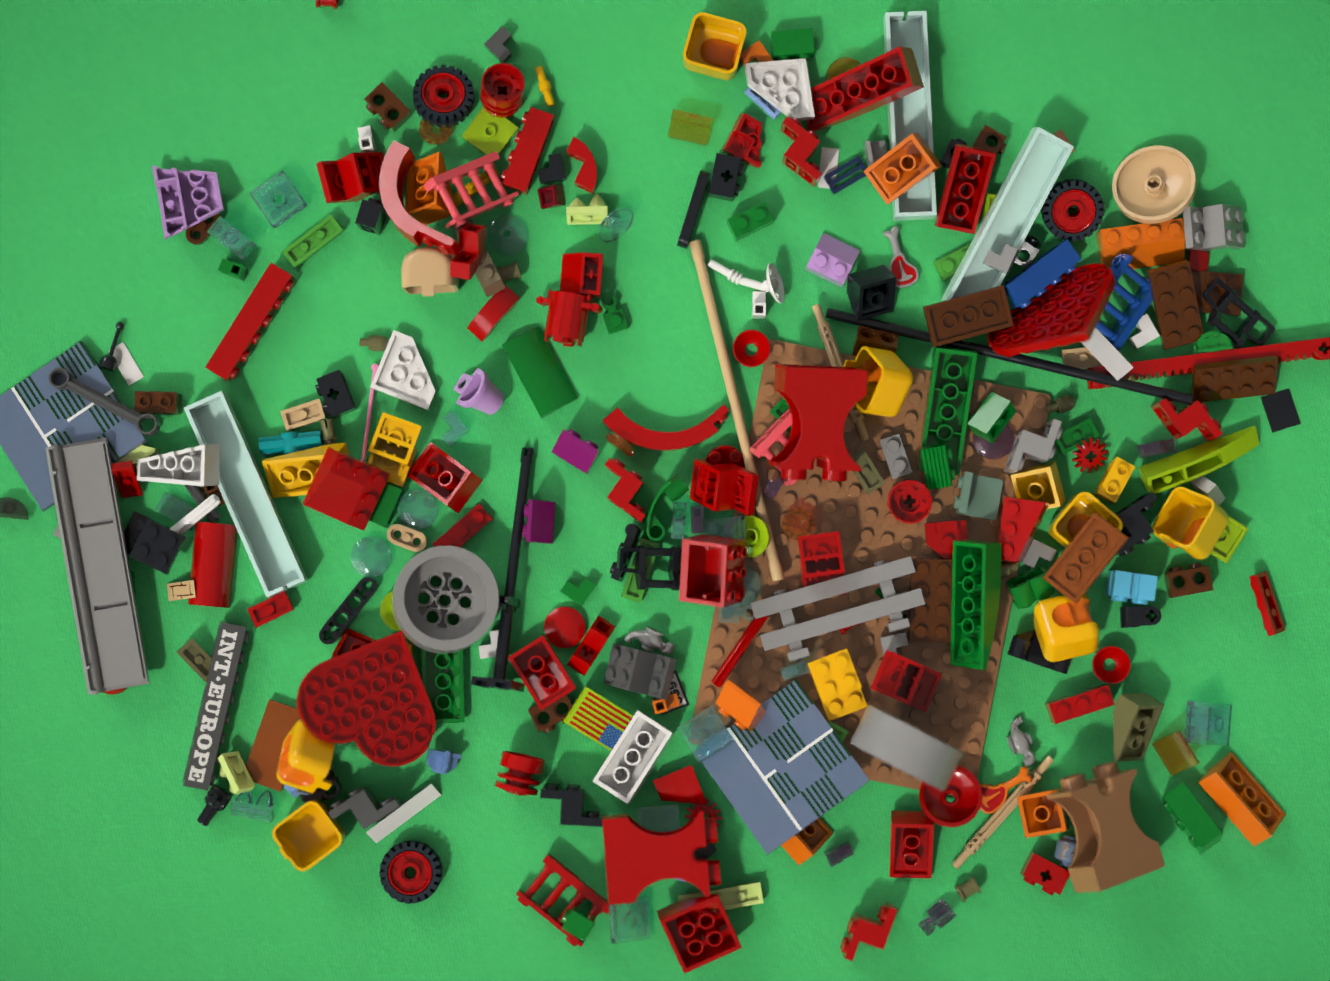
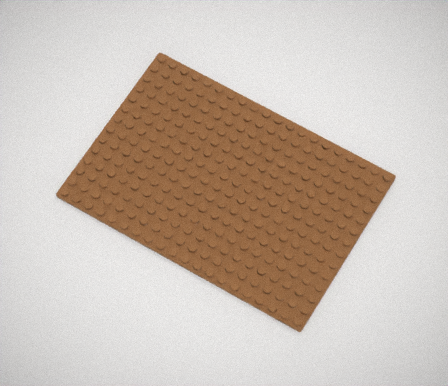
M773 339L769 340L770 354L763 365L749 435L751 447L777 421L770 413V410L783 397L774 389L775 364L832 366L826 350ZM840 353L843 363H845L846 359H856V356ZM908 367L914 379L902 408L896 416L884 417L863 413L865 418L863 421L870 437L869 440L862 442L856 424L852 422L850 414L848 413L843 437L846 449L850 450L849 455L852 456L864 448L885 482L884 485L868 495L853 471H847V481L823 480L822 468L816 466L817 458L814 460L813 470H807L806 480H797L793 485L785 486L780 482L782 479L781 472L775 466L769 464V460L765 456L758 458L753 455L778 558L781 561L785 579L772 581L766 550L757 557H745L746 576L743 584L745 589L743 602L724 608L715 606L689 742L694 745L704 746L736 721L731 716L728 718L724 717L718 712L719 707L716 705V701L727 680H730L762 704L796 679L829 723L830 721H828L807 663L847 648L862 686L861 690L867 706L870 705L964 753L958 766L969 770L978 778L1012 602L1006 582L1017 576L1018 570L1011 571L1010 575L1001 578L997 623L986 670L950 665L951 643L909 642V628L889 633L887 624L891 623L889 615L860 623L858 626L854 625L846 630L844 635H842L840 630L802 640L803 648H808L810 657L789 662L787 653L791 652L789 644L768 651L764 650L760 635L784 628L780 613L769 615L724 684L719 688L712 683V679L755 616L751 603L773 597L774 592L786 589L787 593L803 588L797 539L799 536L839 531L845 569L843 575L874 567L873 563L882 560L889 563L909 556L911 558L943 559L926 545L924 523L966 520L968 539L998 542L1004 497L1017 498L1011 474L1003 472L1015 437L1022 430L1043 436L1048 416L1046 406L1050 405L1051 397L1048 394L978 380L973 381L968 422L991 391L1011 401L1016 409V413L993 444L973 434L968 424L966 428L960 476L966 471L972 472L973 475L996 478L1003 481L998 515L995 520L955 514L956 508H953L955 496L959 494V488H957L959 476L955 475L956 480H952L953 486L929 490L932 506L928 516L922 521L914 524L903 523L897 520L889 510L887 504L888 494L897 482L911 479L924 484L926 487L924 471H918L930 377V371ZM786 429L784 431L785 436L789 438L790 432ZM899 434L913 473L892 480L879 440ZM775 441L770 447L771 451L777 455L784 446L779 441ZM1025 458L1022 469L1017 472L1036 466L1038 462ZM910 495L907 496L906 500H903V503H907L908 507L911 506L912 502H915V499H912ZM754 508V515H748V516H756V517H758V516H757V512H756V508ZM734 510L729 538H732L736 523L747 515ZM911 574L891 579L896 595L910 591ZM879 583L792 608L795 623H803L881 600L874 592L880 587ZM910 609L901 611L903 615H908L907 618L909 620ZM906 632L908 645L897 647V654L942 674L927 712L870 689L883 659L880 637ZM867 707L831 720V722L849 731L843 744L869 780L920 790L922 780L850 743Z

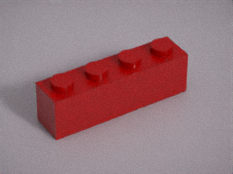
M530 107L529 112L525 111L522 119L523 129L517 132L515 138L516 148L511 150L508 157L510 165L508 170L504 169L501 176V181H503L505 188L518 191L524 195L528 194L555 120L553 114Z

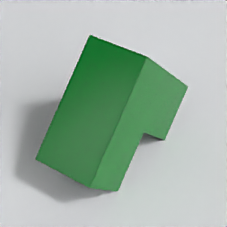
M222 258L218 271L244 281L248 269L243 265Z
M585 578L579 588L567 581L560 591L582 606L597 585Z

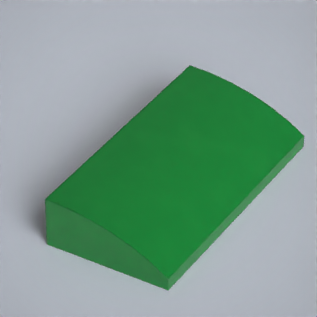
M536 327L505 342L502 346L540 417L543 418L578 398L551 348L544 341L545 337L540 328Z
M421 649V680L434 711L435 723L465 722L463 650L439 654Z

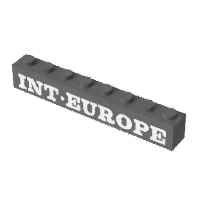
M223 621L219 623L211 657L212 660L208 670L209 677L205 683L183 777V786L209 790V786L214 785L216 774L213 773L214 765L218 766V757L220 756V753H217L218 747L223 745L225 733H222L223 726L228 724L230 713L227 712L228 704L232 705L235 694L231 691L233 684L238 682L239 672H236L238 664H242L244 656L241 648L243 643H247L249 634L245 626Z

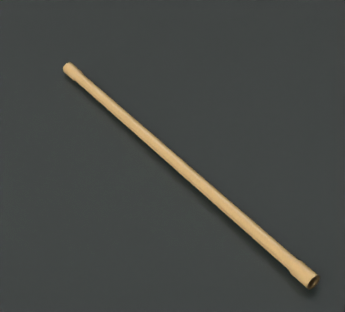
M694 240L689 242L696 265L745 467L747 470L758 475L753 454L749 451L751 444L705 263L701 240ZM758 479L755 508L757 516L766 523L769 529L770 540L766 552L772 581L774 582L785 579L781 561L778 558Z

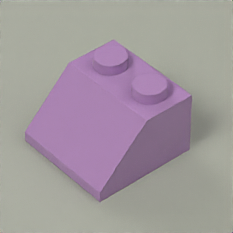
M823 233L805 270L842 288L860 250Z

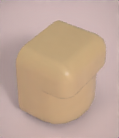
M434 247L418 248L406 254L401 266L403 291L406 294H422L423 297L434 296V293L458 292L459 278L450 276V261L455 255L450 253L449 255L444 254Z

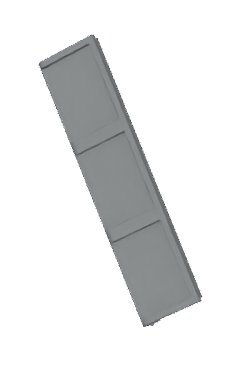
M101 438L46 447L45 451L88 695H97L100 692L150 684L115 479L111 470L112 462L108 439Z

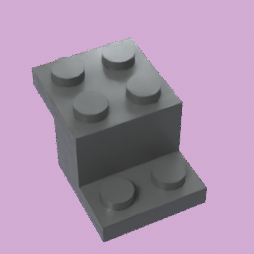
M613 643L603 684L667 700L677 659Z
M361 786L348 794L350 799L347 801L343 798L331 805L333 810L328 812L333 820L351 809L363 829L404 804L400 796L396 799L392 796L380 804L369 787L363 789Z

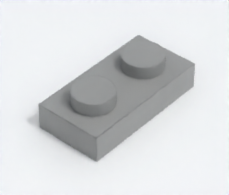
M899 434L879 440L892 480L913 473Z

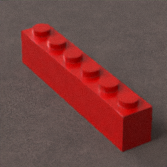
M273 263L269 264L205 368L228 382L236 379L240 372V365L242 362H246L251 355L250 349L253 344L257 345L262 337L260 333L263 328H267L270 325L275 309L279 310L284 302L282 298L285 293H289L294 287L295 278Z

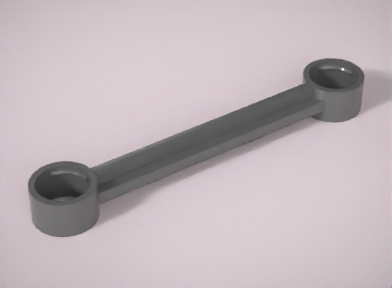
M55 368L50 372L49 382L56 389H67L136 425L137 429L146 436H154L159 432L160 422L155 416L151 414L142 415L73 379L71 373L64 368ZM62 372L66 373V382L63 385L56 386V376ZM148 418H152L155 422L154 428L149 432H144L142 429L143 422Z

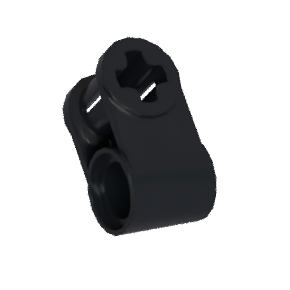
M1120 607L1121 628L1155 625L1161 620V612L1156 607ZM1150 610L1152 614H1155V618H1152L1151 622L1149 618H1146V614H1149Z

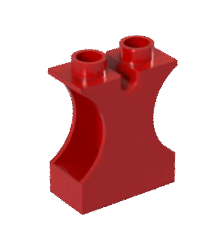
M775 364L774 389L785 399L792 418V427L787 443L776 456L769 460V464L782 469L781 478L806 480L807 470H813L816 458V466L822 468L823 480L847 481V471H861V467L853 461L847 452L843 430L845 420L852 407L866 396L868 370L857 367Z
M699 808L695 816L686 825L669 832L648 830L636 823L629 814L603 816L602 825L609 905L634 903L638 895L647 886L662 879L674 878L687 881L699 888L706 897H710V886L721 885L719 859L707 860V857H698L694 853L696 849L706 847V843H718L716 817L704 818L703 808Z

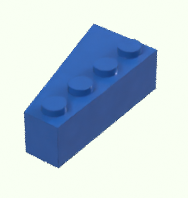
M1068 239L1058 243L1037 259L1038 262L1035 261L1028 268L1022 269V274L1019 273L1005 282L1004 288L1010 310L1019 306L1022 309L1032 302L1031 298L1036 295L1038 297L1047 291L1046 286L1050 283L1051 285L1056 284L1062 279L1061 275L1066 272L1068 274L1077 268L1076 263L1081 258Z

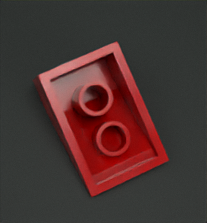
M431 442L408 473L409 478L457 513L461 511L483 481Z
M542 635L508 657L540 710H543L576 689L545 635Z
M891 810L890 877L931 878L934 822L923 811Z

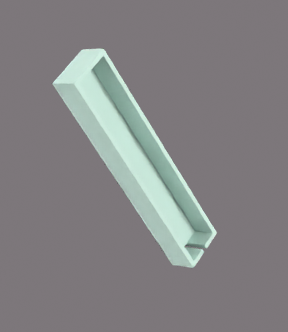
M908 11L906 21H902L904 12H885L883 18L885 53L899 46L912 48L924 88L887 104L889 148L891 150L910 134L918 133L934 154L927 11ZM935 172L892 202L893 221L935 219L937 215Z
M1040 127L1031 129L940 302L1001 285L1006 274L983 263L988 251L1001 255L1006 244L1018 250L1020 249L1074 146Z
M220 391L184 407L199 444L220 443V477L218 488L266 597L271 598L283 591H287V588H294L309 581L227 394Z

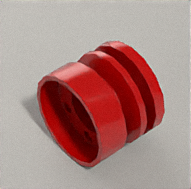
M506 63L494 64L487 68L482 77L480 99L482 106L488 113L503 118L512 116L521 108L525 81L520 70Z
M905 479L897 482L891 488L887 504L891 514L897 520L903 523L914 524L928 516L932 506V498L924 484L916 480ZM908 495L915 499V502H912L910 507H908L907 503H903V500H906Z
M503 751L500 765L508 768V772H498L497 776L506 780H496L495 786L511 794L537 796L538 789L530 787V784L540 785V781L532 778V774H542L545 760L526 754Z

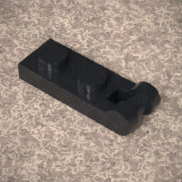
M628 524L625 527L626 539L624 543L621 542L619 547H636L641 529L634 524ZM634 551L624 552L623 567L628 568ZM613 562L610 569L611 578L622 582L626 572L618 570L617 562Z

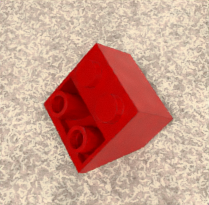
M584 252L563 254L560 291L585 296L589 294L593 298H601L603 254Z

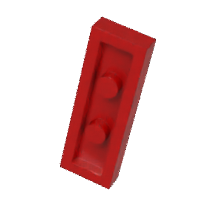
M478 504L437 539L433 546L462 547L493 519Z
M1267 571L1250 576V585L1254 591L1257 607L1261 612L1263 626L1268 636L1285 631L1286 629Z

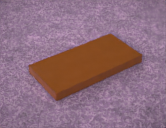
M1094 512L1044 575L1043 579L1077 604L1129 538Z
M269 699L246 764V768L254 783L280 792L282 791L284 784L279 782L276 773L283 740L294 724L300 720L297 708Z

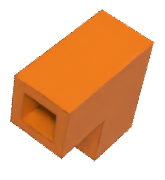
M760 40L742 51L739 59L744 66L746 63H753L754 61H774Z
M677 692L668 694L667 700L656 697L651 698L655 714L680 706Z

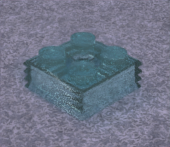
M284 171L279 172L250 192L251 197L273 228L278 227L307 207V203ZM277 195L283 197L280 204L278 202L274 203Z

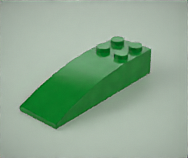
M937 346L933 349L921 447L945 443L946 448L950 447L952 453V460H949V466L954 468L955 475L959 476L978 353L970 349ZM921 450L918 471H924Z
M971 539L953 541L950 665L986 670L996 629L1000 600L1002 543Z

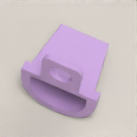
M479 368L476 369L472 376L463 373L454 387V391L461 394L456 404L463 408L471 407L485 414L492 415L500 409L504 401V393L488 379L486 372ZM466 380L465 385L460 388L463 381Z

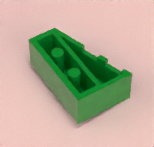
M1181 783L1163 796V808L1168 814L1172 813L1176 819V825L1181 831L1186 833L1189 842L1198 850L1200 855L1221 841L1222 832L1184 783Z

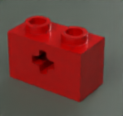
M1032 851L1020 872L1024 876L1023 880L1033 886L1035 883L1042 885V891L1052 896L1054 892L1059 895L1061 894L1070 876L1068 870ZM1041 871L1046 872L1049 875L1048 878L1044 877L1042 879Z

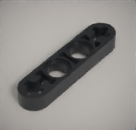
M702 170L699 172L677 243L679 247L686 249L688 247L710 177L709 172Z
M366 577L360 580L319 632V638L324 644L335 643L373 597L378 589L375 579ZM371 581L373 590H367L364 593L367 596L364 600L356 591L362 592L365 589L364 582L369 583ZM352 597H358L361 601V605L356 609L351 608L349 604ZM339 613L347 615L348 620L344 625L337 623L336 617ZM331 622L336 627L341 628L340 632L335 629L332 633L333 639L325 640L326 635L324 632L331 631L333 626H330Z

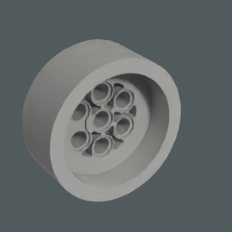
M455 546L432 547L418 553L401 570L392 592V612L399 630H402L404 636L417 647L439 654L458 652L476 643L491 627L499 605L497 582L487 564L474 553ZM438 577L441 580V586L433 587L430 584V579ZM453 579L461 581L462 587L460 589L452 588L451 581ZM426 594L429 597V602L421 604L418 601V595ZM447 596L450 604L448 606L440 605L439 597ZM461 598L469 599V608H462L459 601ZM432 612L437 615L438 620L436 623L427 621L426 616L428 613ZM449 615H456L458 617V624H449L447 621Z
M868 705L850 741L852 745L944 792L964 754Z

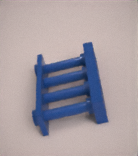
M1121 253L1113 259L1110 267L1116 278L1113 290L1128 301L1129 305L1122 313L1108 301L1104 309L1117 319V323L1112 330L1100 320L1096 326V329L1104 334L1106 339L1118 351H1120L1153 301L1148 276L1145 279L1129 266L1133 259L1131 255ZM1123 272L1140 285L1135 296L1118 283Z

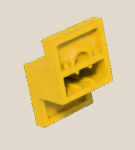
M383 412L368 450L371 454L367 463L388 472L390 476L387 482L404 487L417 452L415 446L422 426Z
M847 648L807 663L828 721L868 707Z

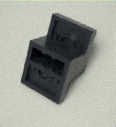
M1153 492L1142 495L1115 513L1123 524L1121 532L1129 538L1116 554L1119 557L1125 556L1134 550L1133 545L1143 544L1151 538L1150 534L1154 530L1142 512L1154 506L1153 501L1157 497Z
M137 511L133 512L124 531L129 557L167 575L186 539L185 536L171 530L170 527Z
M547 783L546 787H542L540 798L561 799L560 825L603 826L602 819L604 815H599L600 811L588 810L586 814H583L584 789H580V785L568 784L567 788H559V784Z

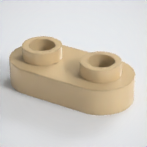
M400 524L391 525L387 530V539L392 544L413 552H421L427 546L426 536L419 531ZM396 531H400L402 534L398 539L394 536ZM415 538L421 540L420 545H414L413 541Z

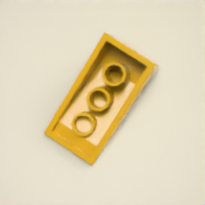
M346 442L322 445L263 459L262 464L273 498L306 495L327 448L330 447L350 455Z

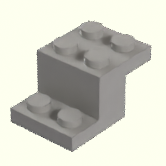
M1227 204L1201 208L1188 206L1183 211L1186 249L1211 251L1223 248H1245L1244 214L1241 207Z
M1053 419L1047 422L1043 436L1026 430L1018 432L1003 472L1013 474L1021 470L1025 458L1038 463H1044L1049 458L1052 459L1056 447H1053L1056 439L1059 440L1063 428L1060 427L1062 421Z

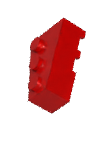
M1004 497L998 541L1002 543L1001 560L1022 562L1033 540V536L1042 521L1043 515L1050 505L1049 502Z

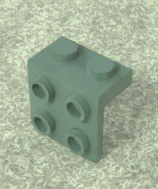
M963 472L962 476L959 475L957 481L959 494L954 499L953 508H956L955 514L995 520L998 515L1003 481L1001 479L973 475L972 472Z

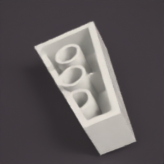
M220 443L199 445L137 460V481L194 486L219 485Z

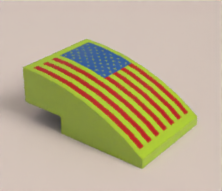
M585 686L563 722L612 751L634 715Z

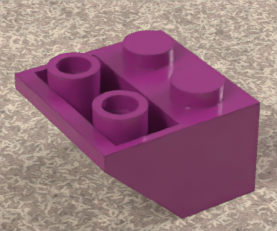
M563 429L551 452L588 474L600 455L599 450H597L599 448L598 445L588 439L586 442L582 441L580 434L572 429L568 431Z
M529 500L528 504L524 505V516L528 517L527 525H523V537L526 538V542L553 544L555 502Z

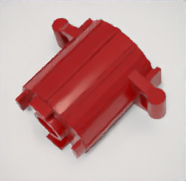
M549 289L548 298L538 296L536 302L541 306H549L544 341L549 342V339L552 338L553 341L568 347H573L574 342H578L577 345L582 347L588 311L596 313L603 311L602 306L593 303V296L589 294L585 296Z

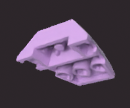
M152 166L165 240L224 210L217 172L177 170V168L161 169L158 166Z

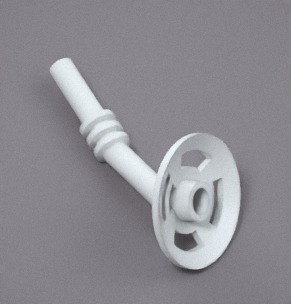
M713 259L710 260L708 266L726 276L727 280L735 282L736 285L741 284L757 290L770 292L779 304L784 302L785 293L782 279L773 263L767 265L766 280L759 282L743 277V274L739 275L738 271L730 270Z

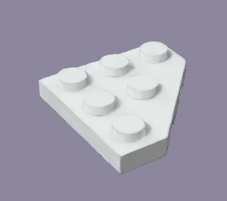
M806 58L745 64L748 87L790 119L793 117L799 121L814 119L815 114Z
M393 330L370 388L428 411L436 391L414 339Z

